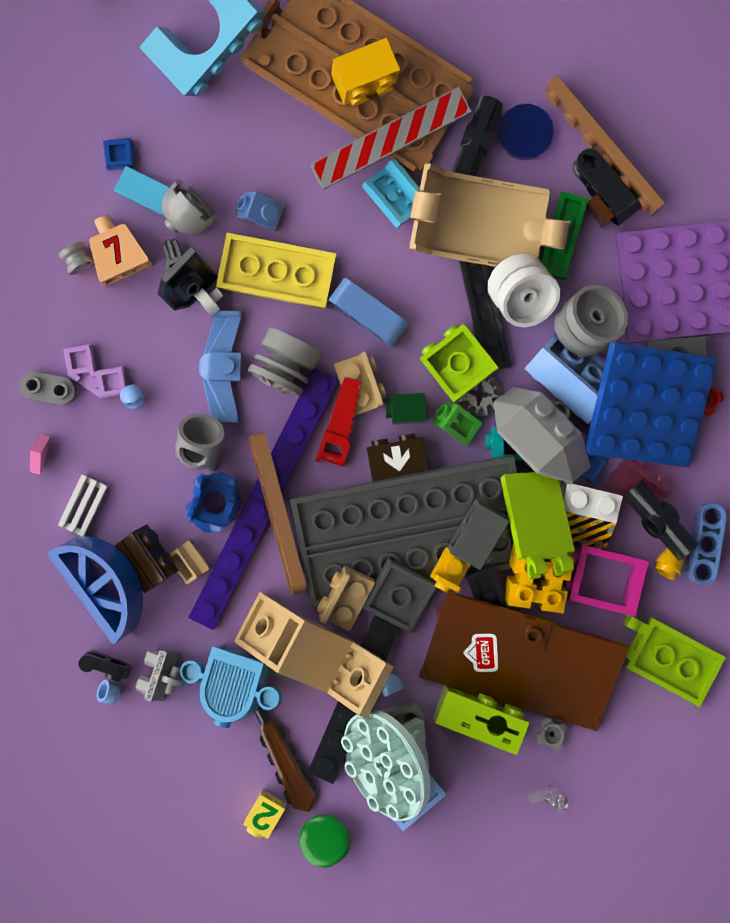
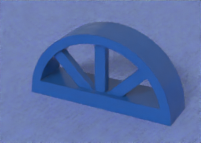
M77 537L46 553L113 645L135 629L143 610L142 587L134 567L116 547L98 538ZM89 558L96 561L107 571L99 579L89 566ZM111 580L116 585L120 601L114 600L104 587Z

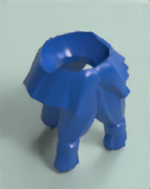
M212 472L211 475L201 474L196 476L193 489L194 498L186 505L185 514H187L186 521L189 523L192 521L203 532L209 533L212 531L219 532L223 527L228 526L230 522L235 520L241 504L237 480L223 472ZM211 492H220L226 499V507L219 514H211L204 506V499Z

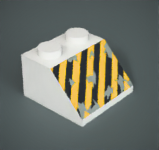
M563 483L561 492L573 543L606 550L617 523L623 496L576 484Z

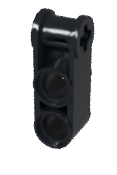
M585 149L578 155L573 163L574 174L583 183L592 198L595 195L601 197L614 214L611 221L615 225L620 226L641 209L638 199L626 188L621 178L610 168L600 153L594 149ZM588 161L592 163L591 167L588 166L585 168L582 165L584 162L586 163Z

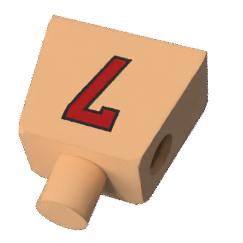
M110 215L101 216L94 221L100 234L90 238L89 244L98 279L104 287L153 266L125 223L115 227Z

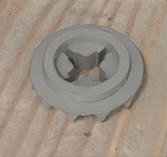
M491 375L481 382L483 392L491 396L483 397L481 402H479V406H477L476 396L467 393L458 400L459 405L473 416L481 417L494 411V401L501 396L500 385ZM477 385L470 392L476 391L479 385Z

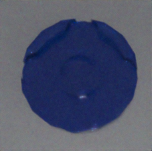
M529 103L519 104L509 109L501 118L498 129L499 142L502 148L511 157L520 160L535 159L543 154L550 146L554 134L553 122L548 113L539 106Z

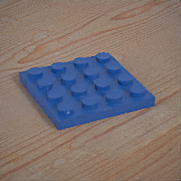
M611 341L585 445L586 453L690 468L718 359L710 356Z

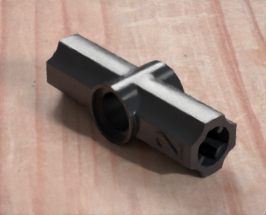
M481 95L471 123L468 122L460 143L461 149L452 172L476 176L484 155L486 156L494 135L493 129L502 110L503 103L498 101V99Z
M643 479L623 495L642 518L641 524L645 531L653 538H659L678 561L697 548L698 543L679 522L680 516L678 511L670 503L662 502Z

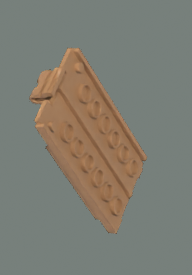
M269 0L263 9L267 13L262 19L263 24L256 31L258 35H254L240 57L243 60V66L358 139L457 87L460 88L467 102L473 94L471 92L473 86L469 84L472 77L352 0H288L289 3L284 11L281 10L278 0ZM270 22L271 26L273 27L272 30L268 28ZM387 38L400 68L396 85L393 86L394 89L381 96H378L377 93L367 97L368 100L360 105L352 106L350 103L344 106L331 76L333 59ZM449 125L387 158L390 160L395 158L400 165L404 166L412 174L415 169L421 172L424 164L429 163L433 158L431 154Z

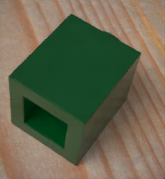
M425 393L391 395V401L386 402V418H392V425L426 423Z

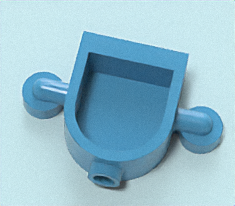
M212 646L206 669L197 660L186 661L180 668V676L184 682L191 684L202 680L200 701L206 713L214 719V724L217 726L230 728L231 722L251 716L259 706L265 710H271L279 707L282 702V693L277 687H266L271 668L252 655L225 646Z

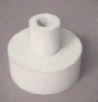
M202 288L194 295L211 316L220 311L216 302L223 295L217 288L209 294Z

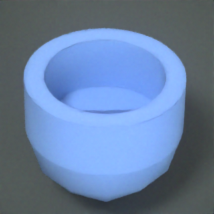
M128 385L122 389L120 399L127 408L134 410L143 405L144 394L137 385Z
M390 674L382 689V693L386 697L405 687L397 675Z
M103 680L97 690V700L105 704L117 702L121 697L119 685L109 680Z

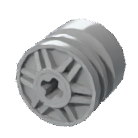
M269 327L261 345L271 353L269 357L256 354L254 358L264 364V367L261 368L251 364L248 371L255 375L261 383L283 394L301 397L303 389L293 383L296 380L307 384L309 380L299 371L301 368L314 371L322 354L303 341Z

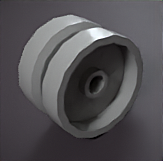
M596 284L585 286L558 309L555 316V331L559 341L567 350L583 357L598 355L610 345L611 341H616L621 337L628 325V313L623 301L612 290Z

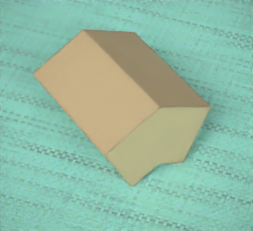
M192 540L187 541L170 553L175 561V566L179 570V575L187 585L211 569Z

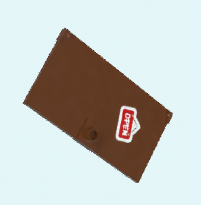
M447 591L425 660L419 672V677L479 695V693L494 698L495 701L598 731L608 701L629 651V645L556 624L534 615L523 614Z

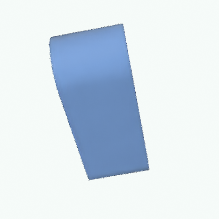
M343 278L328 299V302L390 347L395 346L409 326V323L346 278Z
M704 504L696 510L691 536L698 545L697 548L688 554L686 575L693 583L708 585L713 583L718 575L726 524V512L721 505ZM708 509H712L716 513V519L712 524H709L705 519V513ZM705 536L709 537L712 542V546L707 552L703 551L700 546V542ZM704 564L707 568V575L704 579L700 580L696 575V569L699 565Z

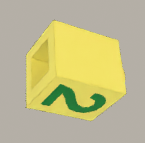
M262 789L243 825L248 827L246 829L247 832L257 838L263 836L268 839L283 814L286 803Z

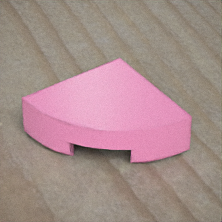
M40 434L30 451L31 473L41 474L49 449L50 436Z

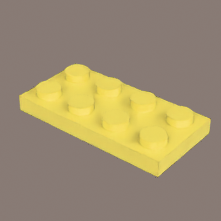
M226 233L216 288L326 309L336 253Z

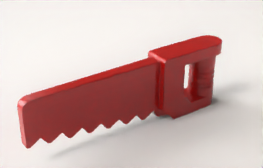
M349 377L343 379L328 428L324 432L315 461L320 462L323 460L341 467L344 466L351 445L349 433L352 432V428L350 426L354 423L352 418L355 416V412L353 410L357 408L355 402L359 399L357 394L360 392L358 386L362 384L361 381ZM326 442L339 446L343 452L342 455L325 450Z

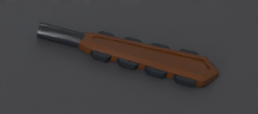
M259 706L254 712L260 723L261 736L259 739L262 746L269 750L267 758L270 764L277 769L275 776L278 783L284 785V797L287 803L291 804L294 809L310 812L317 797L315 793L317 788L312 779L305 776L306 768L302 761L296 760L294 756L296 751L293 745L285 741L286 733L283 728L277 726L269 718L266 710Z

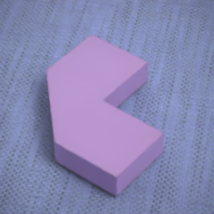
M92 344L63 349L68 376L99 398L105 399L120 396L122 389L128 386L124 366L97 371Z

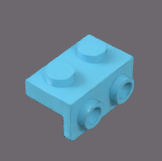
M395 158L391 159L384 169L367 179L362 185V188L396 229L411 219L414 193L416 189L420 190V186L413 181L405 167L400 165Z

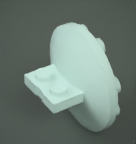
M372 709L368 718L358 714L351 718L346 726L344 737L341 739L342 746L347 751L345 755V770L347 774L353 778L358 789L367 799L370 809L375 812L379 811L394 821H406L416 817L423 812L429 801L430 778L428 772V753L425 745L424 720L415 717L402 725L389 714Z

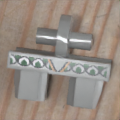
M168 650L147 651L144 659L145 665L151 666L154 669L151 677L141 675L135 687L136 690L145 695V700L164 702L166 694L172 695L175 686H184L185 682L178 677L180 667L176 666L180 653Z

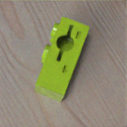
M446 685L433 714L436 724L514 755L518 754L529 726V721L524 717L525 713L521 712L520 708L507 703L505 707H501L490 696L479 693V696L476 697Z

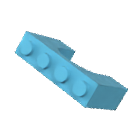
M208 0L218 13L220 31L215 44L202 54L196 55L192 53L168 28L158 26L139 48L184 96H199L208 88L209 84L207 82L212 76L218 75L224 70L227 65L225 61L243 48L246 37L250 33H255L262 26V19L267 13L255 0Z

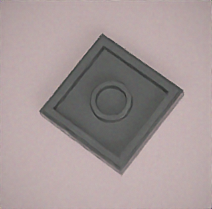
M388 558L376 578L375 584L362 609L411 633L437 589L434 586L436 582Z

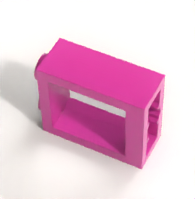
M578 545L577 550L574 549L575 552L571 554L574 558V570L572 571L571 579L564 582V587L568 591L567 600L636 617L649 561L585 545ZM588 554L631 565L621 605L578 595Z

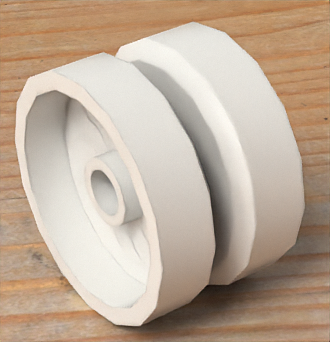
M522 253L508 257L498 264L488 280V293L492 301L500 309L505 319L514 326L525 328L539 324L554 312L560 300V288L557 281L547 271L543 263L533 255Z

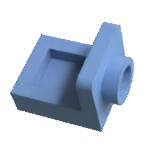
M257 191L245 192L237 203L238 212L236 218L249 220L270 231H275L284 204Z

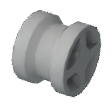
M83 242L74 243L59 253L60 259L65 261L68 266L67 271L69 275L81 273L94 264L92 257L86 254V246Z

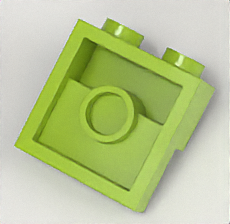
M457 324L452 326L444 333L446 338L438 344L435 342L429 344L422 350L423 356L419 358L453 403L457 402L499 369L465 324H462L460 327Z

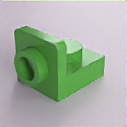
M446 401L436 411L432 424L443 429L463 445L468 446L482 425V422L460 405Z

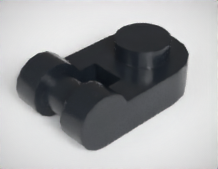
M96 651L86 652L78 662L79 668L83 672H91L94 669L106 673V678L116 682H121L122 678H129L132 669L130 664Z

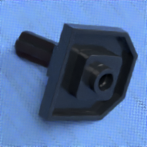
M167 239L162 246L167 262L163 263L166 273L161 277L158 295L176 311L190 307L197 300L194 295L202 288L206 291L218 276L193 248L190 247L182 255L178 241L176 239Z

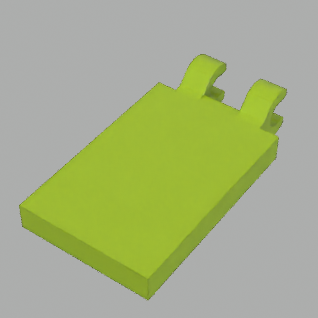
M536 472L504 474L500 479L517 560L526 559L529 579L540 578L541 574L547 573L546 563L543 559H553L556 576L567 575L568 571L574 570L573 561L568 555H571L575 550L559 480L537 474Z
M627 615L622 625L637 633L629 647L624 667L700 707L726 657L652 617L645 624Z

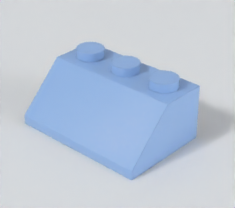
M555 333L524 369L535 380L552 392L555 398L561 400L577 417L587 424L590 423L606 360L599 354L591 357L575 355L564 347Z

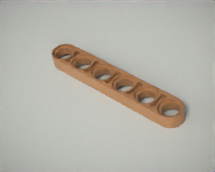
M263 432L249 436L250 448L287 584L291 594L295 595L307 591L303 571L266 436Z

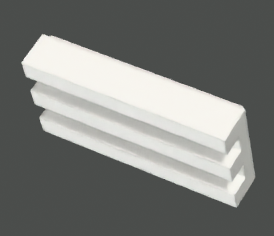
M82 474L58 526L85 537L109 486ZM87 482L89 486L70 524L68 520ZM95 487L100 488L81 529L78 528L77 525Z

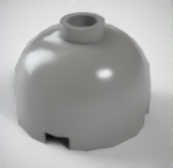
M175 180L164 194L161 203L162 212L166 218L164 221L165 225L174 233L178 231L185 235L203 233L217 220V215L211 216L209 212L213 208L194 188L189 186L186 190L181 186L183 181Z

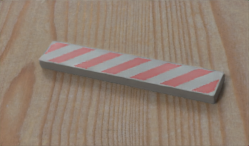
M457 87L310 163V167L322 190H325L466 117L472 111L460 88Z

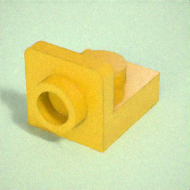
M445 547L430 575L431 578L436 580L434 586L446 593L451 590L459 593L461 590L459 585L470 564L450 554L448 547Z

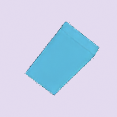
M125 166L113 191L164 217L161 203L169 187Z

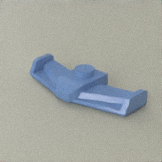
M218 311L214 315L204 354L199 359V374L203 379L210 416L217 419L220 423H240L231 382H241L242 354L232 353L243 316L242 311Z

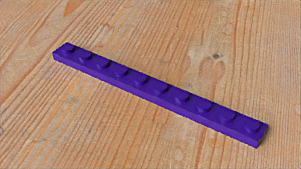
M316 368L311 372L308 378L309 381L305 384L303 393L298 398L271 452L281 493L286 488L339 382V379ZM259 477L188 617L211 630L215 629L270 519Z

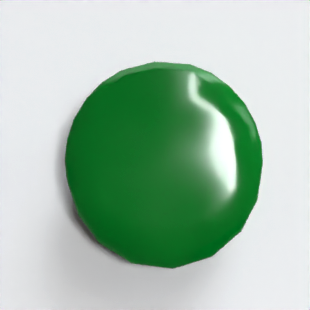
M327 814L316 815L308 819L301 828L299 836L303 855L310 863L318 867L327 868L334 866L345 858L349 850V835L346 827L335 817Z

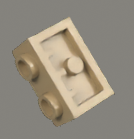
M362 352L358 356L334 364L341 385L345 377L362 382L358 386L360 392L357 394L359 399L355 402L357 408L353 410L355 416L383 407L382 400L386 399L387 396L382 382L377 384L373 373L378 372L373 356L367 357L366 352Z
M344 565L341 573L337 571L331 580L330 587H332L329 596H323L318 605L317 611L320 612V622L325 624L329 621L350 631L375 584V580Z

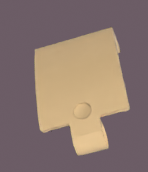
M425 163L420 190H415L410 218L414 220L410 249L426 255L497 267L501 261L508 257L522 253L533 255L539 259L541 246L565 249L570 221L546 217L551 195L548 189L445 171L434 164Z

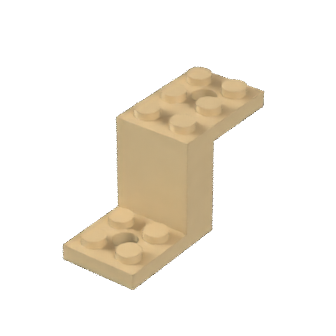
M259 592L234 640L236 644L275 672L328 693L364 718H368L394 667L347 636L294 613ZM362 675V680H361L360 684H358V680H359L360 676Z

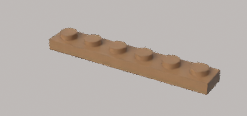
M557 75L552 78L545 89L549 102L554 107L559 106L564 112L566 122L572 128L576 127L580 131L585 145L590 149L594 148L600 153L610 168L618 174L626 188L638 199L641 205L640 210L645 213L648 212L652 216L665 202Z

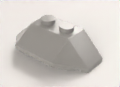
M512 387L494 401L493 408L495 410L498 434L537 474L572 484L590 469L591 466L582 433L543 393Z

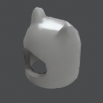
M201 413L185 417L179 424L175 444V457L188 468L197 470L207 468L208 471H213L217 466L224 437L222 424L214 417Z

